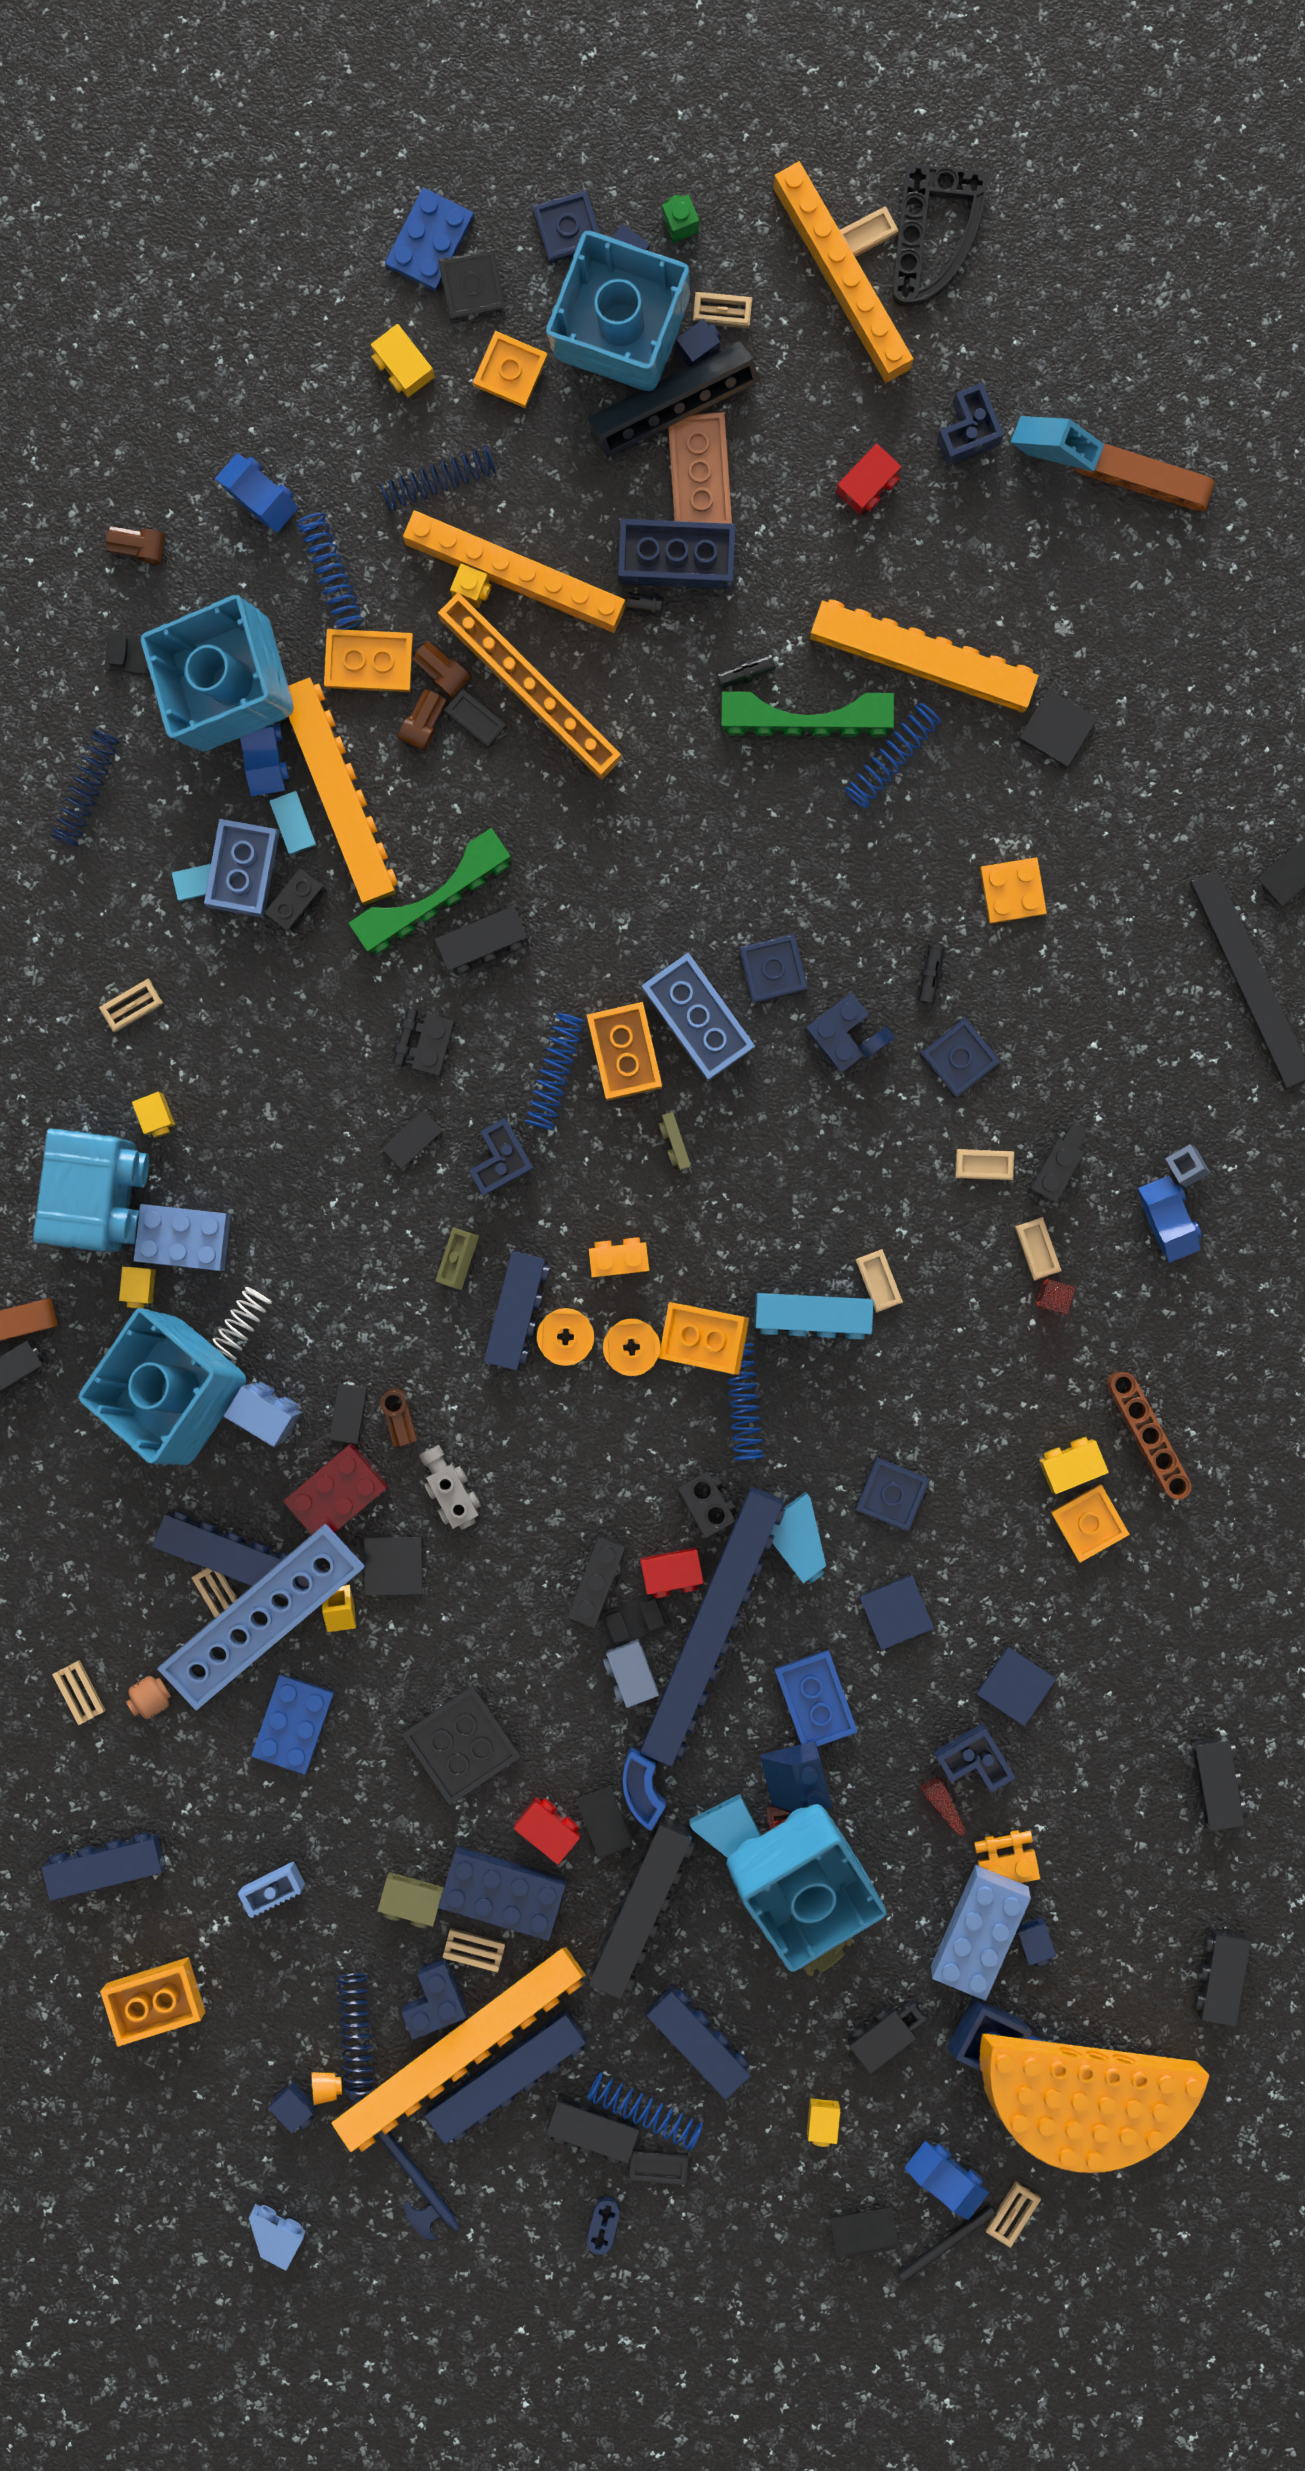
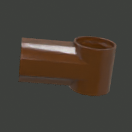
M110 526L106 537V551L108 553L136 557L137 560L149 564H161L166 534L152 529L135 531Z
M429 641L423 644L412 658L413 662L434 679L433 682L450 698H453L471 678L463 667L454 660L450 661Z
M424 689L412 715L405 719L399 731L398 739L425 751L433 737L434 726L447 703L446 699Z
M398 1388L388 1390L381 1398L380 1407L385 1415L393 1447L417 1441L406 1393ZM390 1395L398 1396L402 1401L401 1408L394 1410L388 1407L387 1397Z

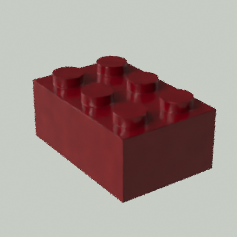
M351 1443L283 1502L311 1535L325 1523L335 1533L386 1490L389 1485L355 1445Z

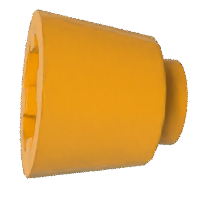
M311 2072L314 2106L337 2100L336 2095H342L341 2077H335V2073Z

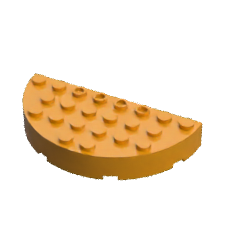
M982 2034L980 2068L983 2073L986 2095L996 2115L1015 2140L1029 2153L1052 2166L1074 2172L1097 2173L1117 2170L1140 2162L1159 2151L1183 2129L1192 2117L1201 2101L1209 2078V2074L1197 2061Z

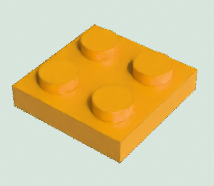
M495 331L475 376L473 386L526 409L548 358V353Z
M1037 857L980 867L989 924L1047 914Z
M1101 1484L1050 1512L1079 1563L1130 1535Z

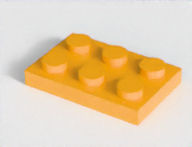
M327 629L324 687L410 692L413 633Z
M669 1302L659 1358L739 1375L749 1318Z

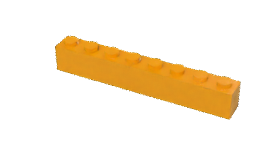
M800 161L775 174L773 189L885 383L909 371L913 357Z
M415 510L404 532L403 539L405 544L411 548L456 567L464 564L488 574L489 581L612 633H615L626 608L625 599Z
M459 592L438 612L440 620L600 780L621 761V754Z
M822 600L809 639L1022 713L1028 708L1039 676L1033 673V669L1024 665H1017V667L1008 665L1005 659L991 655L988 658L979 655V651L972 647L963 646V649L953 646L952 641L943 637H936L935 640L925 636L926 633L917 628L906 630L898 627L899 624L891 619L883 618L880 621L872 618V614L865 610L855 609V612L844 608L845 605L836 600H828V602Z
M309 677L289 685L294 706L293 713L289 716V719L363 905L367 906L395 895L394 886L399 885L393 869L387 870L383 861L388 858L382 842L376 843L373 833L378 831L372 816L366 817L363 807L367 806L362 790L356 791L352 780L357 778L351 763L345 764L342 757L346 750L341 737L335 738L331 728L336 726L330 710L324 711L321 701L325 700V696L320 684L314 685Z

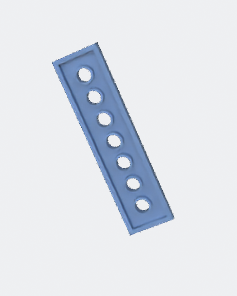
M325 1523L158 1667V1670L195 1710H198L364 1568V1565ZM316 1559H327L330 1563V1569L327 1571L318 1569L315 1563ZM295 1577H306L309 1581V1587L305 1589L299 1588L295 1584ZM284 1594L288 1598V1605H277L274 1601V1595ZM257 1611L265 1613L268 1622L265 1624L257 1623L253 1618V1613ZM233 1630H243L247 1635V1640L243 1642L237 1641L233 1637ZM212 1648H223L226 1652V1658L218 1659L214 1657ZM199 1664L203 1666L206 1675L202 1677L196 1676L192 1672V1665Z

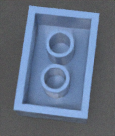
M219 819L204 901L208 908L265 917L279 840L277 829Z
M140 1204L134 1261L225 1271L231 1214Z
M263 1382L242 1386L224 1417L274 1447L286 1441L303 1412L297 1409L299 1405L285 1396L284 1398L276 1397L273 1395L275 1391L273 1388Z

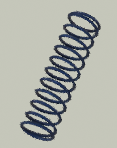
M483 445L487 471L476 450H472L477 476L465 453H462L466 479L456 459L453 456L451 458L456 483L443 460L441 461L445 486L433 464L430 466L435 490L423 468L420 469L424 493L413 472L410 471L409 474L414 497L401 475L399 476L403 500L395 484L389 479L388 483L393 505L383 484L380 482L389 512H392V510L396 511L393 489L404 507L407 506L403 484L411 500L417 503L414 481L422 497L426 500L428 498L424 477L433 494L437 496L438 488L435 474L446 492L449 490L446 472L455 488L459 487L456 467L467 485L470 482L467 465L477 481L480 480L477 460L487 477H490V466L496 475L497 472L488 446Z
M98 730L91 731L99 737L89 735L90 738L105 745L113 752L88 745L85 747L109 762L99 761L86 756H81V758L102 769L105 773L77 766V768L101 783L76 776L73 777L74 780L86 785L96 793L69 787L70 790L92 803L64 797L65 800L83 809L88 814L64 807L60 808L84 824L56 818L57 821L72 828L79 834L57 828H52V830L60 835L50 833L52 837L76 847L79 846L78 842L67 835L76 837L84 835L70 824L81 827L88 826L86 821L75 814L82 816L92 815L88 809L80 804L87 806L96 805L95 801L85 794L98 796L100 795L99 791L89 784L104 785L103 780L93 773L107 775L108 771L97 763L104 765L113 764L111 759L102 753L116 754V750L107 743H121L117 738Z
M362 1973L346 1974L337 1978V1981L340 1983L337 1989L343 1993L338 1997V2001L344 2004L339 2008V2012L345 2015L339 2021L341 2025L345 2026L340 2032L346 2038L341 2042V2045L347 2049L342 2053V2057L348 2060L343 2064V2068L348 2071L343 2079L349 2082L344 2088V2093L350 2096L367 2095L376 2089L371 2085H357L347 2088L352 2084H370L375 2081L373 2078L355 2081L346 2078L351 2073H367L374 2070L373 2067H362L354 2070L345 2067L346 2064L353 2061L365 2062L373 2059L372 2056L345 2057V2053L351 2050H368L373 2047L372 2045H359L355 2047L344 2045V2042L350 2039H366L372 2036L369 2033L353 2036L343 2034V2031L349 2028H364L371 2025L369 2022L352 2025L342 2022V2020L351 2016L361 2017L370 2014L369 2011L351 2014L341 2011L349 2005H365L369 2003L368 2000L353 2002L341 2000L343 1996L348 1994H363L369 1991L368 1989L351 1991L340 1989V1986L347 1983L366 1982L368 1976ZM351 1976H363V1977H364V1978H355V1979H350V1980H339V1979H342V1978H345V1977H351ZM355 2088H372V2090L362 2093L349 2091Z

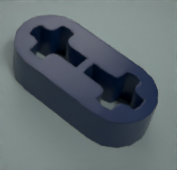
M886 1026L858 1048L868 1059L891 1042L895 1036Z
M605 2196L596 2202L587 2234L589 2250L598 2255L605 2254L610 2250L619 2220L620 2207L618 2202L612 2197ZM606 2205H609L614 2214H609L607 2222H603V2212L600 2209L604 2210ZM600 2229H604V2240L606 2241H602L601 2246L596 2245V2240L592 2237H598Z

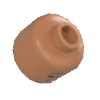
M147 1676L129 1688L128 1693L131 1699L126 1701L134 1716L141 1714L143 1718L150 1719L169 1706L168 1699L171 1697V1694L160 1677L155 1679L152 1676Z

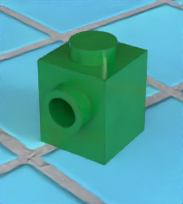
M689 194L682 197L681 195H675L667 199L665 204L662 205V219L672 243L699 233V218Z

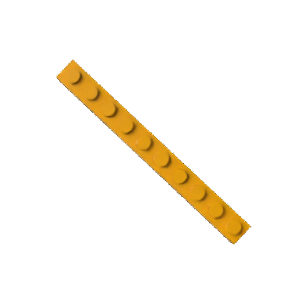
M567 1947L560 1949L331 2124L350 2152L358 2148L363 2152L376 2142L373 2138L376 2134L382 2131L385 2135L399 2125L396 2121L397 2118L404 2113L407 2117L411 2116L422 2107L419 2103L427 2096L433 2099L444 2091L445 2088L442 2084L450 2078L455 2082L468 2072L465 2068L473 2061L478 2065L491 2054L488 2050L496 2043L499 2047L503 2046L514 2037L511 2033L519 2026L524 2030L537 2019L534 2015L541 2009L548 2012L560 2003L557 1997L567 1991L570 1995L583 1985L580 1980L586 1974Z

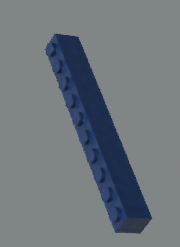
M750 1486L643 1740L640 1754L669 1766L673 1765L675 1758L681 1759L686 1744L682 1741L686 1732L692 1733L697 1718L693 1715L697 1707H703L708 1692L704 1691L707 1682H713L719 1669V1666L715 1665L719 1655L724 1656L730 1643V1640L726 1639L730 1628L735 1630L741 1617V1614L737 1613L741 1602L746 1604L752 1591V1588L748 1586L752 1576L757 1578L762 1568L763 1561L759 1560L763 1550L769 1551L773 1542L774 1535L770 1534L774 1524L780 1525L786 1509L781 1508V1498Z

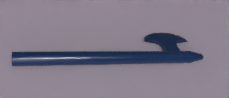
M356 2088L351 2091L359 2093ZM347 2095L353 2105H356L363 2099L362 2096ZM380 2131L376 2134L430 2203V2205L422 2210L414 2209L408 2201L404 2204L405 2213L415 2230L427 2240L437 2239L431 2231L430 2224L440 2216L449 2227L458 2231L459 2226L453 2213L391 2133L388 2132L384 2135Z

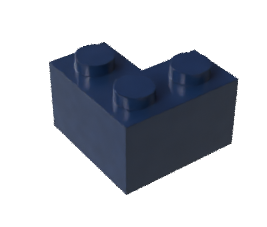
M983 382L957 392L953 400V406L960 422L941 429L937 437V442L947 466L999 446L1004 437Z
M852 992L805 1029V1032L839 1075L864 1056L848 1035V1032L866 1019L869 1014Z
M506 1118L480 1131L494 1157L470 1169L469 1172L484 1197L534 1170Z
M983 1723L933 1752L951 1783L975 1768L991 1793L1015 1779L1014 1774Z
M441 1958L420 1967L418 1978L426 1996L404 2004L402 2015L412 2040L465 2019L468 2012L467 2005L448 1959Z

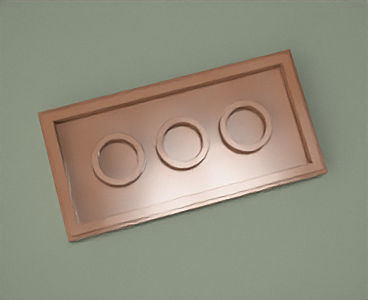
M724 412L693 414L668 427L674 521L732 524Z

